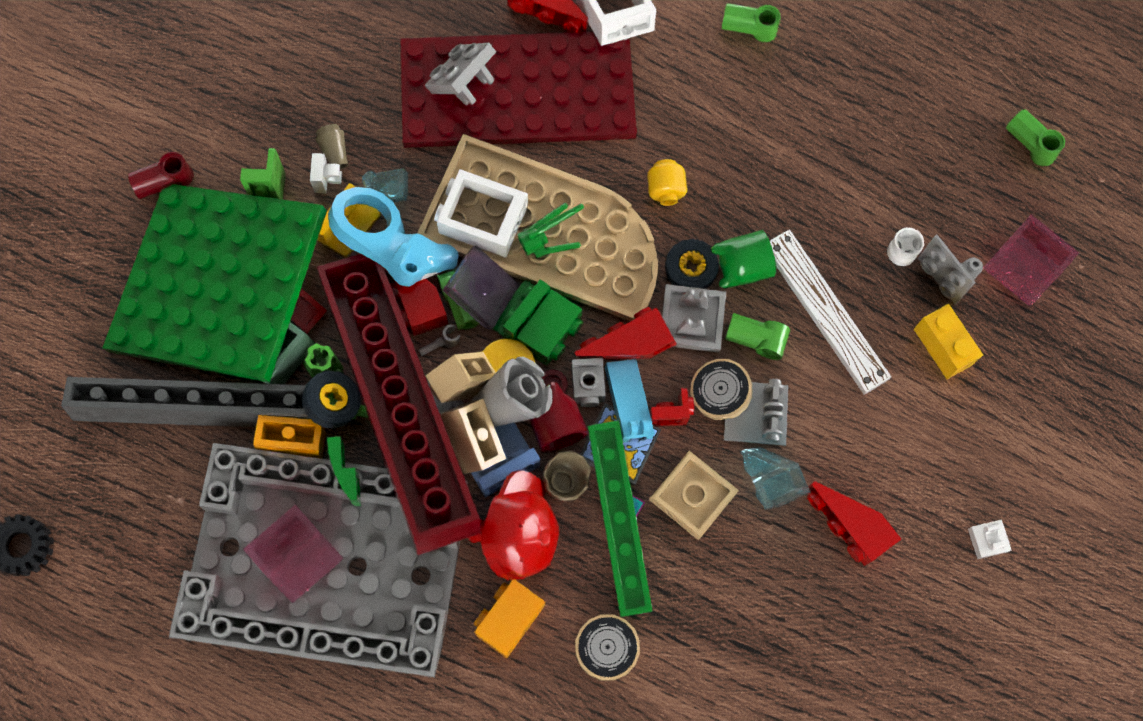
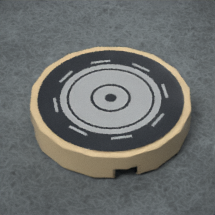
M715 359L705 363L696 371L691 381L690 394L694 399V405L704 416L713 420L735 418L746 410L752 399L753 389L748 372L739 363L730 359Z
M599 615L589 619L580 628L575 641V655L580 667L589 676L601 681L616 680L626 676L636 665L640 654V640L634 627L625 619L616 615Z

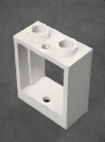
M575 0L581 11L588 17V23L601 46L651 32L655 29L656 8L651 0H631L634 4L633 7L605 15L596 0Z
M460 169L456 179H450L446 189V195H448L444 205L440 204L435 214L434 221L437 222L439 234L506 258L528 207V193ZM464 187L510 203L497 236L451 219Z

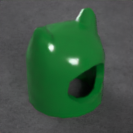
M763 230L737 236L716 243L711 247V252L719 255L720 267L723 272V277L718 282L720 288L727 289L775 277V256L770 240Z

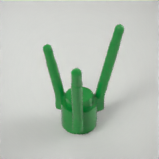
M563 203L532 226L518 233V239L526 255L534 253L536 258H539L546 254L579 248L581 246L579 242L544 248V245L548 243L545 231L581 211L584 205L578 204L559 215L568 207L567 203Z

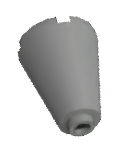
M517 357L516 359L506 361L470 402L484 399L494 427L542 416L550 409L552 404V389L550 385H545L542 379L545 373L534 361L526 357Z

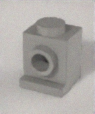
M603 358L572 360L571 374L574 401L577 404H581L582 407L598 406L599 402L605 401L606 396ZM593 379L595 383L591 386H587L584 384L583 380Z

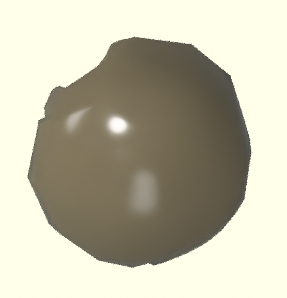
M564 451L557 453L548 460L542 471V482L545 492L551 498L560 502L576 500L588 488L591 472L590 465L582 455L576 452Z

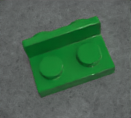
M541 279L535 286L528 281H524L491 322L490 328L505 339L517 340L521 330L550 292V286Z

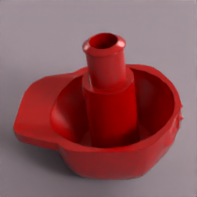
M512 471L505 478L499 494L491 502L486 520L480 519L481 533L469 537L472 543H481L482 551L492 571L498 577L504 578L507 581L525 579L550 566L559 538V525L549 503L544 499L545 489L543 488V482L537 476L527 471Z

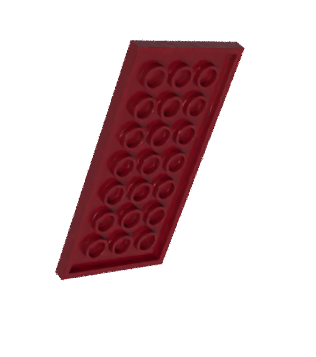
M593 31L400 38L402 138L404 148L458 146L463 134L492 145L636 139L637 137L630 38L601 46ZM490 43L496 50V53L485 64L495 79L491 85L488 83L484 85L474 76L466 85L476 99L473 105L469 103L465 105L455 94H431L424 86L431 79L430 73L450 58L448 54L455 46L459 44Z

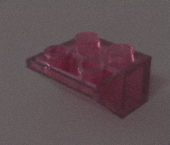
M1031 214L983 268L1028 306H1031L1078 256L1079 252Z
M296 505L291 507L243 549L260 570L292 603L344 559Z

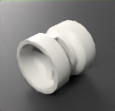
M907 227L898 231L887 248L889 259L898 266L910 265L924 247L922 234L914 228Z

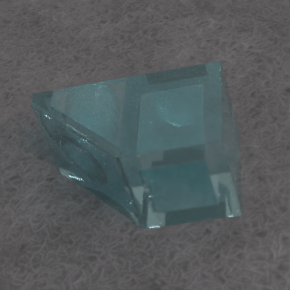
M761 447L740 451L744 459V468L751 476L755 485L757 499L763 504L765 510L784 506L811 493L798 463Z

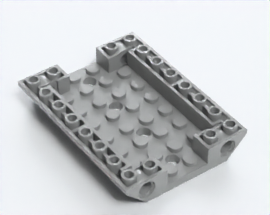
M213 443L199 506L205 510L192 569L191 571L184 570L169 637L435 678L443 647L460 541L417 555L386 468L346 463V468L355 467L360 476L361 506L355 507L341 488L330 460ZM235 539L239 543L238 552L233 556H225L223 554V545L228 540ZM292 549H299L303 553L302 561L296 566H289L286 563V555ZM357 558L364 559L367 564L365 572L358 576L350 574V563ZM418 568H426L430 571V580L424 585H417L412 580V575Z

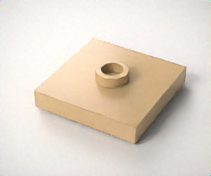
M688 451L649 500L699 540L739 490L691 451Z

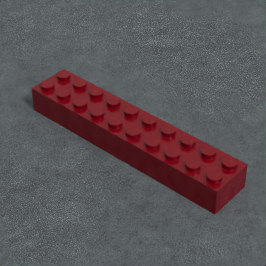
M362 254L318 266L317 270L322 289L417 555L480 534L481 526L478 512L383 266Z

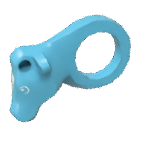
M354 187L342 191L336 196L328 213L329 227L333 234L350 249L383 266L399 285L410 287L416 282L429 278L439 272L456 268L459 257L457 250L448 244H437L419 233L405 234L399 210L393 201L383 193L371 188ZM354 204L371 206L383 214L388 228L377 233H368L356 229L348 222L344 215V209Z

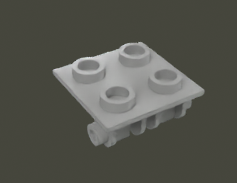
M938 235L933 237L918 257L923 270L928 275H932L939 284L942 294L946 298L951 299L954 304H957L976 283L974 279L983 270L982 262L974 257L960 263Z
M770 379L769 384L752 382L753 394L747 409L735 418L725 419L724 440L786 446L788 385H781L780 379Z

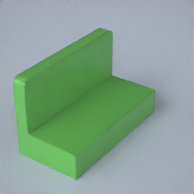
M269 148L266 169L241 168L240 180L247 195L283 199L286 173L276 149Z

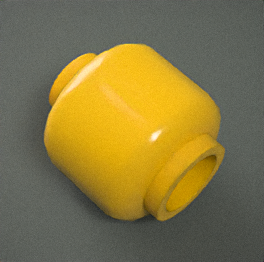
M659 160L649 169L647 174L649 196L653 200L660 202L663 206H671L677 204L678 200L686 195L685 169L677 164L675 160Z

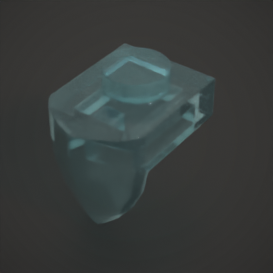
M404 168L379 173L368 171L363 175L362 183L364 188H371L383 193L393 203L408 200V173Z

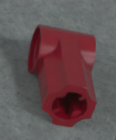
M168 152L159 159V162L128 174L130 185L138 199L160 192L162 189L173 184L188 186L194 177L193 170L178 152ZM181 167L178 172L172 173L174 169Z

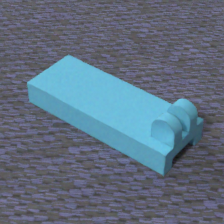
M637 360L606 362L605 372L616 418L620 423L623 442L640 437L652 439L655 432Z

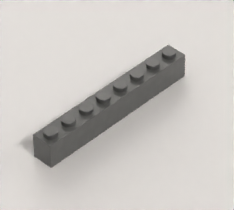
M67 377L61 405L73 421L256 427L258 415L310 419L302 405V394L306 385Z

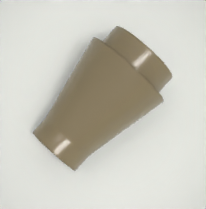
M330 124L319 128L316 131L317 138L315 140L329 164H339L340 170L348 167L344 131L340 130L337 124Z

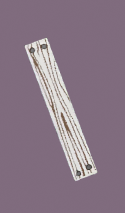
M790 229L770 240L776 267L862 393L865 395L888 381L891 375Z

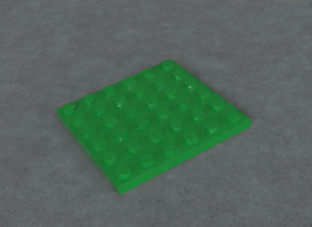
M175 184L162 189L102 348L109 353L270 382L327 213L326 208L320 204Z

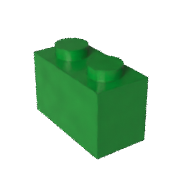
M551 289L517 336V341L525 344L536 360L548 366L552 359L557 361L566 348L564 342L569 335L574 337L583 325L581 320L582 308Z

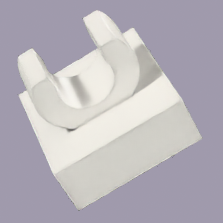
M312 153L310 182L314 193H327V183L341 184L342 171H339V164H328L325 155L319 153Z
M1002 520L968 528L977 559L1011 551Z

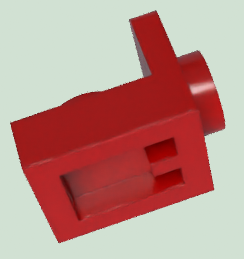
M301 288L290 322L308 334L327 310Z
M680 389L678 394L679 406H674L673 402H660L656 404V407H651L650 416L654 426L687 425L690 415H694L693 397H688V389Z

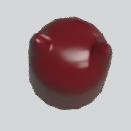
M554 381L549 384L552 389L550 409L538 418L529 419L540 450L543 453L568 448L580 442L589 434L577 403L571 396L565 394L558 383Z

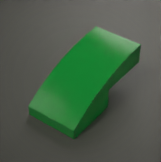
M340 436L327 437L329 457L335 476L355 507L361 506L360 476L355 467L346 468L344 442Z

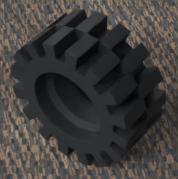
M15 514V518L11 516L5 517L6 522H0V570L14 576H29L30 571L37 573L41 570L40 564L46 565L49 560L45 559L46 555H52L53 549L49 548V545L54 544V539L49 537L52 533L48 528L44 527L45 525L32 517H25L21 514ZM18 534H28L31 538L29 552L19 558L13 557L9 552L10 541Z

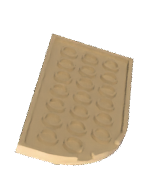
M463 134L419 228V234L437 244L453 246L460 257L523 281H528L534 285L541 279L550 286V291L552 289L560 295L628 321L634 320V315L649 306L658 275V259L654 238L646 221L641 219L626 199L599 184ZM460 169L528 193V207L506 258L439 234L437 222L434 221L438 206L445 204L448 197L446 195L448 183L451 178L456 179ZM464 187L451 219L497 236L510 203ZM563 203H567L568 207L559 215L578 204L584 205L581 211L545 231L548 243L544 245V248L575 242L581 244L579 248L550 253L536 258L534 253L526 255L518 239V233L532 226Z

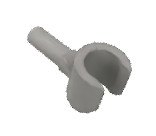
M447 325L443 329L441 337L418 349L421 356L438 347H455L459 343L460 335L453 339L448 338L446 335L452 333L456 326Z

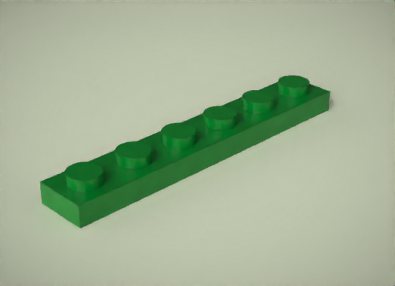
M619 420L589 425L588 431L620 617L653 612Z

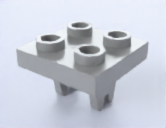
M490 43L459 44L449 52L448 56L450 58L430 73L431 79L424 86L431 94H455L465 105L468 103L473 105L476 99L466 85L474 76L484 85L486 83L490 85L495 79L485 64L496 53V50Z
M666 284L662 317L677 343L673 347L720 352L726 300L725 291Z

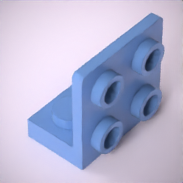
M515 423L494 427L506 459L484 470L471 472L485 498L500 490L505 478L512 471L523 470L531 472L540 467V457L534 447L532 449L529 448Z

